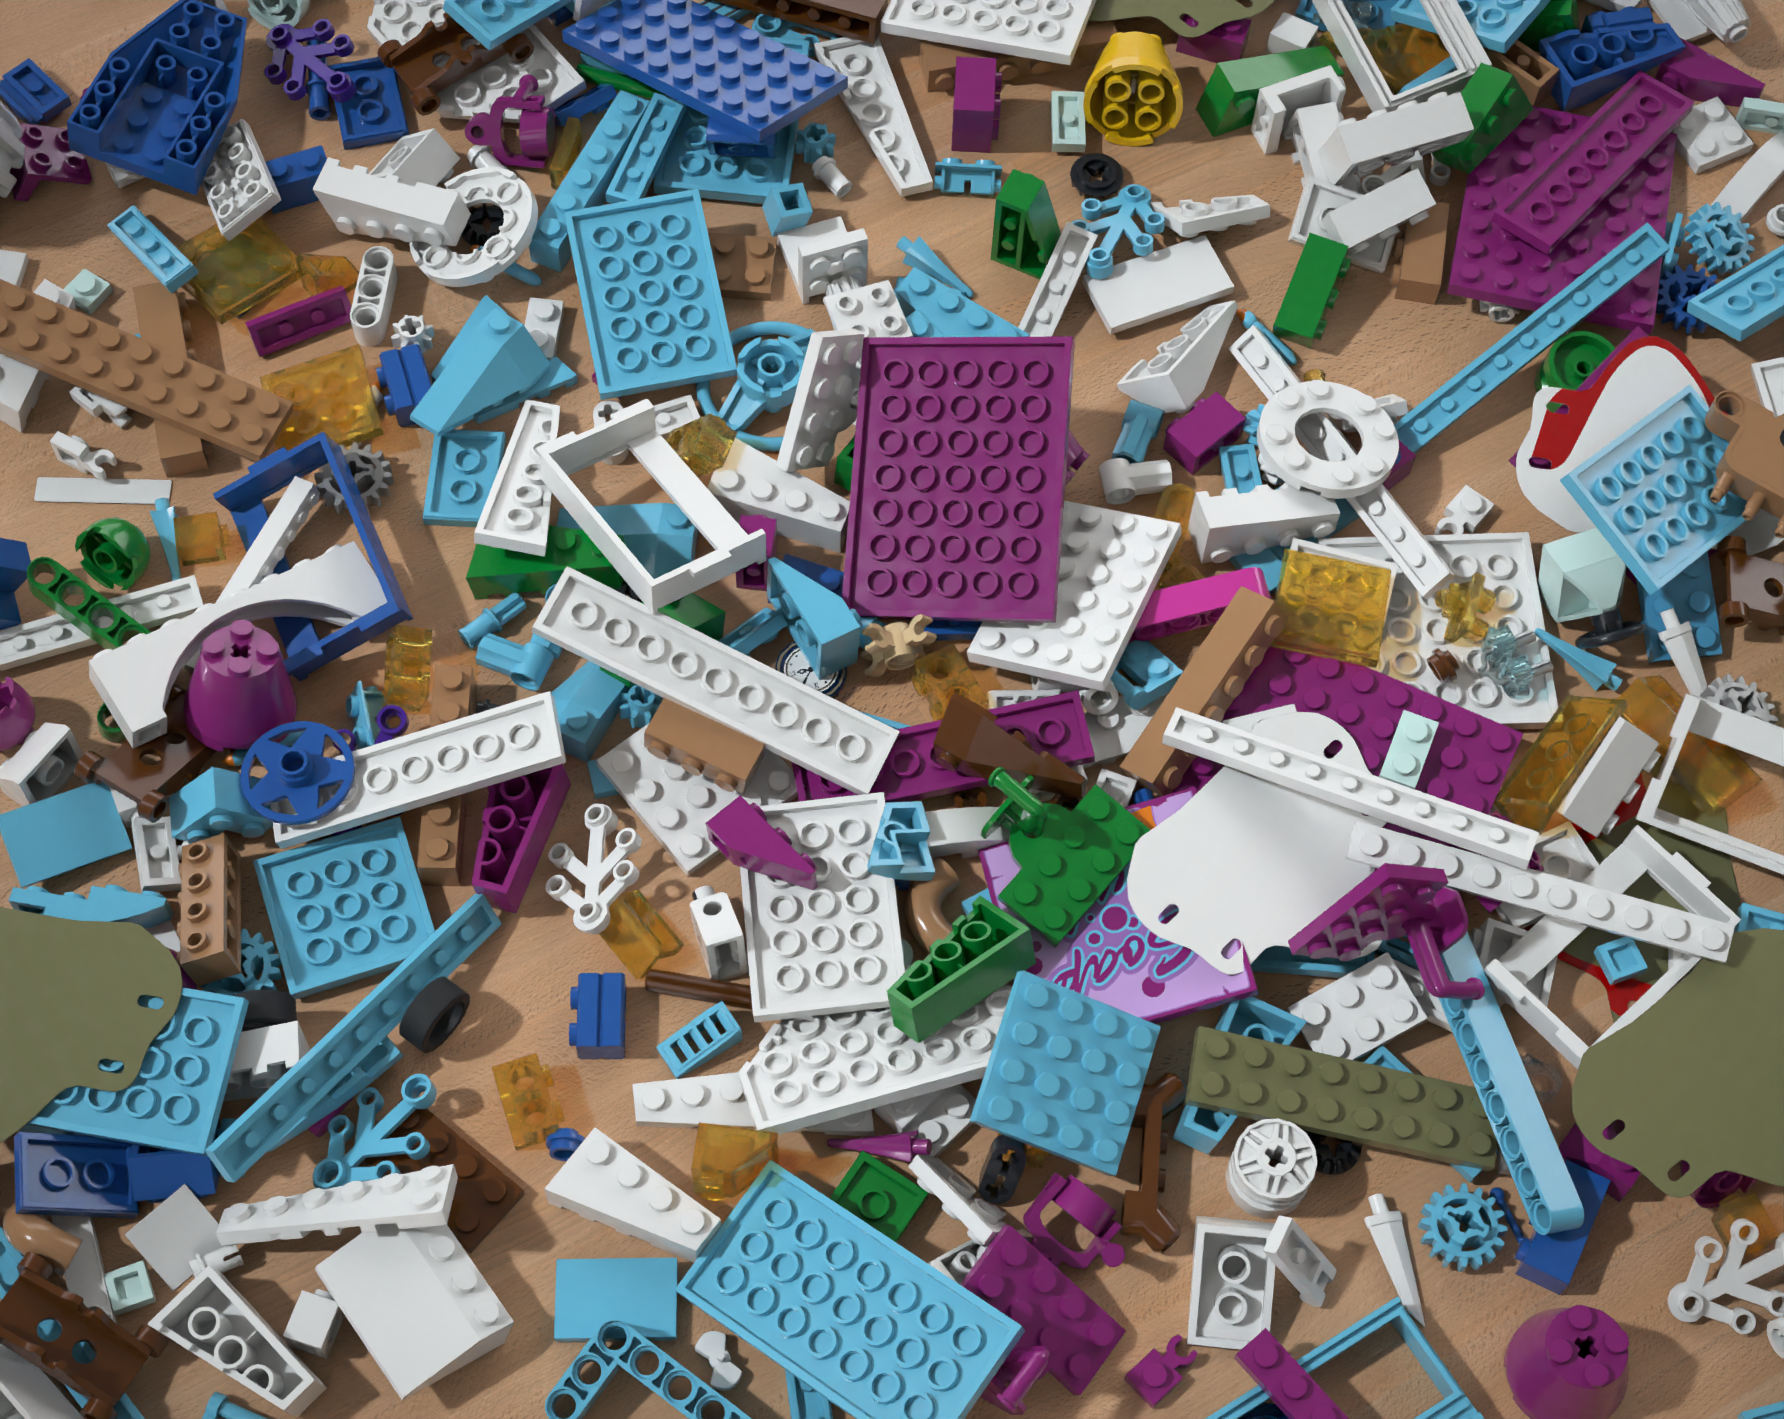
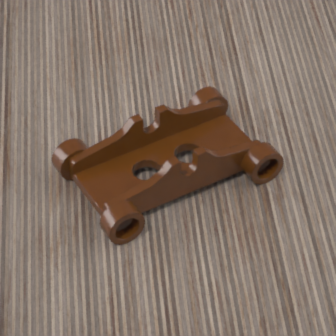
M445 12L443 14L445 21L441 26L436 27L431 20L425 24L422 31L403 46L398 40H389L380 46L377 54L385 67L395 70L413 95L411 98L412 105L420 115L424 116L433 113L440 106L441 99L436 93L508 53L514 62H522L528 59L534 51V45L526 34L518 33L490 51L481 43L467 47L468 51L462 49V44L468 39L475 38ZM440 55L450 56L444 67H437L433 64L436 57Z
M1740 536L1724 537L1717 543V556L1722 561V565L1726 566L1727 601L1719 607L1720 623L1725 627L1737 628L1751 621L1762 631H1767L1773 626H1780L1778 628L1779 635L1784 636V564L1747 555L1746 540ZM1768 581L1777 586L1779 597H1773L1767 593L1764 585Z
M174 684L165 706L167 733L133 749L127 740L106 759L93 751H88L78 761L74 773L75 776L88 784L96 783L100 785L105 783L137 803L138 814L148 821L155 823L165 814L169 806L170 800L167 796L183 788L185 777L193 781L205 763L217 750L202 744L189 732L185 724L183 704L186 690ZM171 733H179L186 740L181 744H171L165 740V737ZM226 748L230 752L235 750L233 748ZM146 754H155L161 758V762L156 765H146L140 761V758Z
M27 1252L16 1266L20 1272L18 1279L0 1302V1344L89 1399L80 1411L84 1419H116L118 1413L113 1408L150 1356L158 1358L168 1345V1340L160 1332L147 1325H141L133 1336L116 1324L101 1309L97 1308L96 1311L89 1309L83 1303L84 1298L47 1281L54 1271L52 1265L41 1256ZM42 1321H56L61 1327V1335L54 1341L42 1340L37 1334V1327ZM80 1342L91 1343L95 1347L96 1357L90 1363H78L72 1356L73 1347Z

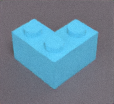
M211 767L169 797L172 838L188 840L189 844L219 835L225 830L242 833V836L248 838L259 837L273 827V822L260 816L249 805L242 791L241 773L217 767ZM250 776L251 789L262 778ZM271 805L264 806L271 810Z

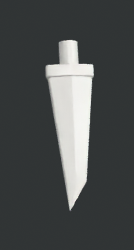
M1674 608L1660 613L1666 630L1658 634L1689 693L1700 697V694L1707 688V682L1692 635V628L1689 621L1680 624Z
M1383 1193L1372 1195L1368 1200L1373 1215L1364 1218L1366 1227L1373 1237L1403 1307L1425 1327L1400 1210L1389 1211Z

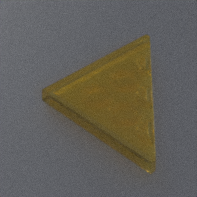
M1406 24L1391 25L1384 29L1371 30L1370 27L1357 29L1391 92L1395 95L1405 85L1450 57L1439 35ZM1329 31L1323 32L1318 41L1342 57Z

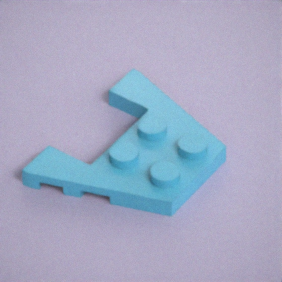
M487 295L481 299L432 372V383L436 381L473 329L494 308L507 314ZM555 356L549 361L550 369L529 390L521 394L517 391L503 399V403L493 408L490 405L475 413L473 419L480 424L519 408V403L526 401V399L529 400L534 397L538 399L551 395V390L563 385L566 388L571 387L578 382L577 374Z

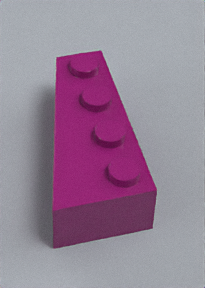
M563 764L487 786L489 794L487 806L483 811L482 837L478 842L472 886L476 894H484L493 908L515 914L518 911L571 786Z

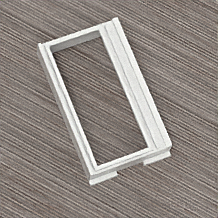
M1312 0L1372 112L1386 109L1388 113L1397 110L1400 105L1409 101L1416 100L1417 104L1426 102L1428 98L1440 92H1447L1448 95L1462 92L1481 62L1492 66L1490 59L1457 0L1419 1L1458 70L1394 96L1341 0Z
M648 399L611 414L610 421L576 435L572 431L535 448L536 454L540 458L542 481L652 614L658 613V608L727 577L755 562L761 564L766 561V533L763 529H760L748 535L657 432L655 407ZM629 449L712 545L715 551L653 579L568 476Z
M1685 694L1669 734L1673 738L1657 778L1652 777L1635 819L1784 875V855L1657 808L1688 731L1784 766V728L1693 694Z
M1639 825L1630 832L1616 850L1580 882L1623 894L1646 872L1688 912L1735 926L1741 921L1731 909L1707 888L1711 884L1708 879L1678 852L1673 856L1668 853ZM1545 915L1498 960L1495 958L1483 971L1490 986L1578 1070L1583 1054L1590 1047L1525 986L1588 926ZM1685 954L1591 1046L1633 1022L1673 989L1703 958Z

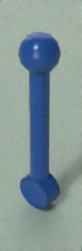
M1499 1187L1492 1188L1490 1198L1494 1197L1501 1211H1504V1217L1520 1244L1524 1236L1504 1200L1505 1192Z

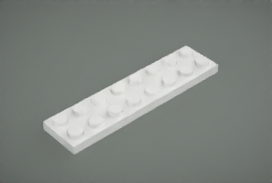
M548 691L353 751L355 776L352 787L344 801L330 814L314 822L301 825H283L273 822L275 843L281 849L566 763L554 696ZM339 755L332 758L336 760L345 761L344 755ZM342 783L320 789L319 807L323 806L336 794ZM288 799L270 804L271 810L274 812L297 815Z

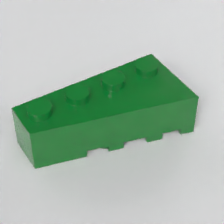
M979 896L972 903L973 910L967 916L960 915L952 923L953 930L944 940L938 938L929 947L930 954L923 961L916 960L887 990L894 1026L919 1044L1014 979L1018 971H1025L1036 964L1029 927L982 896Z

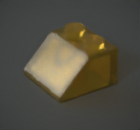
M699 1122L691 1166L694 1193H700L702 1198L712 1201H721L724 1197L734 1198L752 1185L769 1160L776 1164L779 1163L778 1133Z

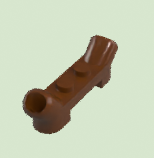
M1168 1072L1151 1085L1143 1084L1131 1127L1142 1128L1139 1191L1125 1190L1121 1209V1235L1140 1236L1152 1251L1156 1253H1162L1167 1250L1180 1236V1226L1157 1201V1193H1164L1166 1169L1159 1168L1160 1154L1166 1155L1168 1145V1131H1161L1162 1121L1185 1103L1187 1093L1185 1083L1176 1074Z

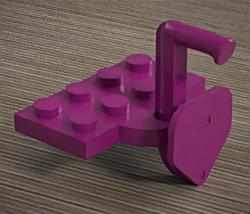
M1384 863L1288 940L1292 955L1310 956L1312 959L1329 957L1339 958L1340 961H1350L1359 957L1361 951L1372 942L1390 940L1407 935L1424 985L1430 994L1437 998L1479 1000L1485 993L1483 983L1476 977H1471L1466 982L1449 981L1440 957L1442 953L1464 937L1468 928V915L1460 894L1453 889L1445 887L1449 882L1444 869Z
M1011 1225L1002 1227L960 1284L1025 1329L1024 1334L980 1396L1010 1415L1024 1414L1027 1408L1021 1400L1036 1380L1041 1379L1047 1372L1073 1395H1081L1126 1332L1124 1328Z

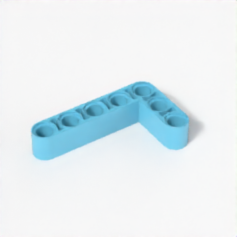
M619 1319L607 1320L599 1326L545 1401V1411L549 1419H563L559 1418L556 1414V1403L563 1396H572L576 1402V1409L574 1414L565 1419H583L622 1367L689 1419H703L704 1408L712 1402H718L724 1406L725 1416L723 1419H752L630 1325ZM615 1328L623 1329L627 1336L625 1345L618 1350L608 1349L606 1345L607 1334ZM646 1353H654L659 1359L658 1369L650 1375H643L638 1369V1361ZM589 1362H597L601 1367V1376L593 1384H585L580 1376L583 1366ZM685 1377L691 1381L692 1391L686 1399L676 1400L671 1396L670 1386L677 1378Z

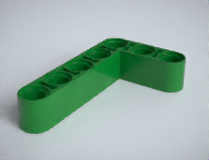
M39 557L30 562L27 567L28 585L32 594L105 649L114 650L138 634L144 633L147 635L151 633L57 561L49 557ZM41 573H50L54 576V579L47 584H41L35 580ZM70 595H79L84 598L83 602L77 606H70L64 602ZM102 616L109 617L114 621L107 628H99L94 622ZM103 703L97 713L100 735L110 742L125 740L126 737L120 727L111 728L104 723L112 714L106 704Z

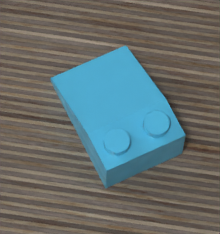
M776 557L768 559L767 597L774 609L782 613L788 624L786 628L818 679L820 680L856 663L858 648L861 646L859 637L860 629L862 628V622L856 610L853 608L849 609L843 598Z

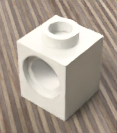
M316 1289L315 1293L312 1294L302 1290L283 1337L289 1347L327 1359L345 1315L330 1292Z

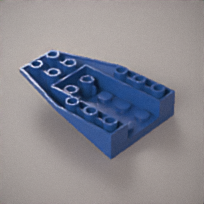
M179 0L110 53L67 121L69 149L197 195L238 103L247 18L198 0Z

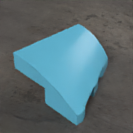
M922 801L886 802L867 864L868 872L892 879L932 880L935 868L927 844L930 828Z

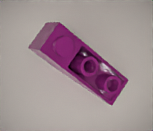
M740 795L705 823L709 840L733 865L810 890H815L818 887L815 863L806 853L802 852L799 855L791 847L792 842L781 828L777 827L774 830L766 822L767 817L756 803L749 804Z

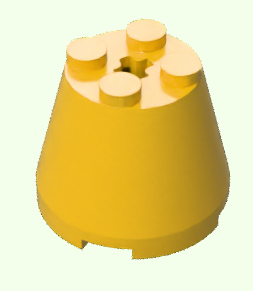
M1137 31L1113 34L1086 84L1083 101L1085 118L1095 129L1105 135V140L1122 146H1143L1154 143V138L1166 133L1170 128L1174 129L1181 118L1183 90L1167 52L1162 45V40L1157 35Z

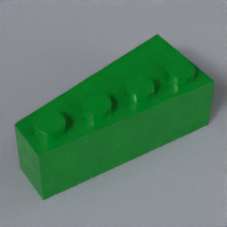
M1327 45L1217 63L1196 106V110L1212 137H1216L1252 124L1259 89L1329 65L1332 66L1336 75L1341 78L1344 72Z
M550 525L548 527L545 557L476 544L466 575V580L475 600L488 599V595L504 594L505 597L512 593L520 595V592L541 591V594H546L552 585L558 583L567 566L612 589L621 588L624 579L583 530ZM617 535L625 544L623 535Z

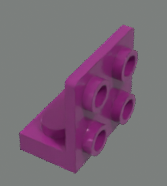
M19 123L22 129V137L19 141L24 144L25 151L22 167L20 169L11 168L9 172L17 179L12 188L15 200L28 201L34 188L39 186L40 180L90 184L92 177L84 154L69 149L68 130L66 128Z

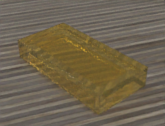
M568 117L549 167L551 187L554 190L559 188L575 163L582 145L583 135L580 119Z

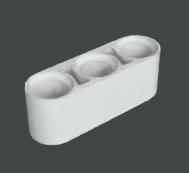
M374 246L364 253L351 307L350 320L355 339L360 345L365 347L379 345L386 336L398 280L394 256L387 247Z

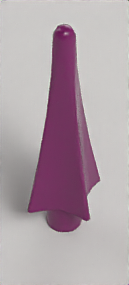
M918 1130L872 1137L830 1138L827 1140V1146L831 1148L863 1150L864 1152L910 1163L917 1154L930 1155L932 1151L931 1140L918 1139Z

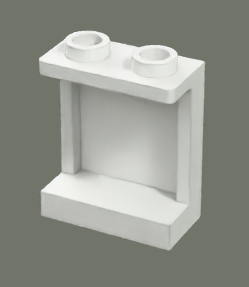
M1329 65L1259 89L1251 132L1264 154L1267 155L1277 151L1281 132L1297 109L1335 102L1337 111L1341 112L1343 98L1346 94L1344 80L1337 76L1332 66Z

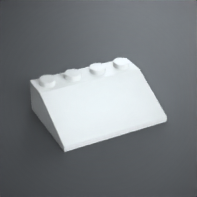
M397 1223L379 1224L376 1232L361 1233L315 1267L316 1273L402 1401L504 1344L514 1323L448 1225L399 1229Z

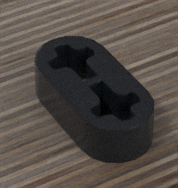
M1002 1134L994 1139L979 1177V1192L985 1201L995 1204L1005 1203L1014 1195L1026 1165L1027 1145ZM1008 1150L1015 1151L1010 1154L1008 1162L1003 1161V1154H1006ZM998 1175L1003 1176V1182H1000L998 1187L992 1186L995 1184Z

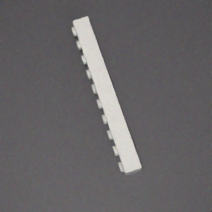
M297 476L294 477L216 603L226 599L235 590L251 588L259 584L268 575L273 574L276 564L284 557L286 548L295 539L296 532L301 524L305 523L309 511L319 500L320 493L314 483ZM202 647L183 667L187 672L193 674Z

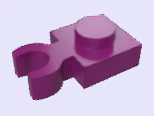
M1180 1335L1170 1339L1164 1356H1161L1153 1348L1125 1375L1124 1380L1152 1409L1182 1381L1183 1377L1176 1369L1188 1368L1193 1364L1197 1356L1195 1350L1186 1357H1180L1176 1354L1175 1347L1182 1341Z

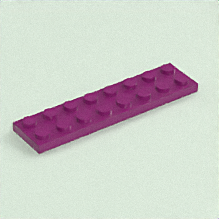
M1639 70L1494 211L1491 221L1548 255L1692 112L1695 101Z
M1079 690L988 710L997 716L994 723L1009 734H1014L1017 730L1027 737L1026 741L1031 744L1034 752L1040 754L1042 751L1048 752L1068 767L1095 762V755ZM942 720L896 729L900 732L869 794L884 792L885 804L886 802H911L989 784L987 779L967 776L958 770L951 772L937 762L933 742ZM791 762L799 802L858 795Z

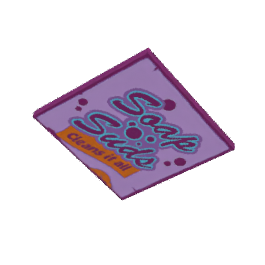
M1195 787L1124 808L1152 830L1180 810L1196 794ZM1008 842L978 850L992 904L1029 927L997 899L1002 890L1020 871L1019 867L1012 860ZM1131 861L1056 948L1029 927L1036 964L1025 970L1026 972L1154 1024L1259 994L1244 944V971L1235 975H1227L1215 969L1191 949L1160 938L1143 925L1134 913L1128 900L1127 876ZM1175 904L1168 905L1158 916L1160 923H1169L1178 914L1179 908ZM1232 939L1222 949L1221 955L1225 959L1232 958L1241 948V942L1238 939Z

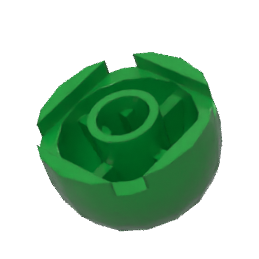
M118 517L99 519L77 536L75 543L76 552L81 549L84 557L80 562L84 570L95 581L110 589L114 587V584L123 587L121 590H127L147 570L151 555L148 541L141 529L131 522Z

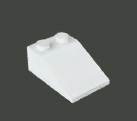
M1196 1216L1187 1344L1241 1350L1265 1328L1270 1332L1276 1265L1263 1252V1248L1266 1244L1267 1236L1272 1231L1275 1223Z

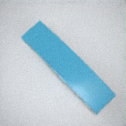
M386 1036L268 1151L275 1150L336 1110L403 1058L402 1052Z

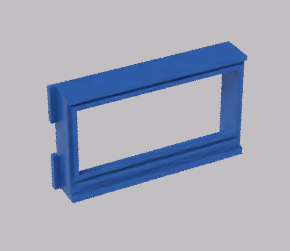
M324 431L289 451L282 447L247 467L249 474L213 494L215 500L231 512L245 550L248 552L270 517L263 499L288 486L295 476L302 478L328 462L331 466L385 594L387 603L321 640L311 618L273 617L289 657L284 660L288 675L294 676L299 681H303L308 678V674L404 620L410 621L413 619L342 449ZM285 554L276 564L273 574L279 575L291 569Z

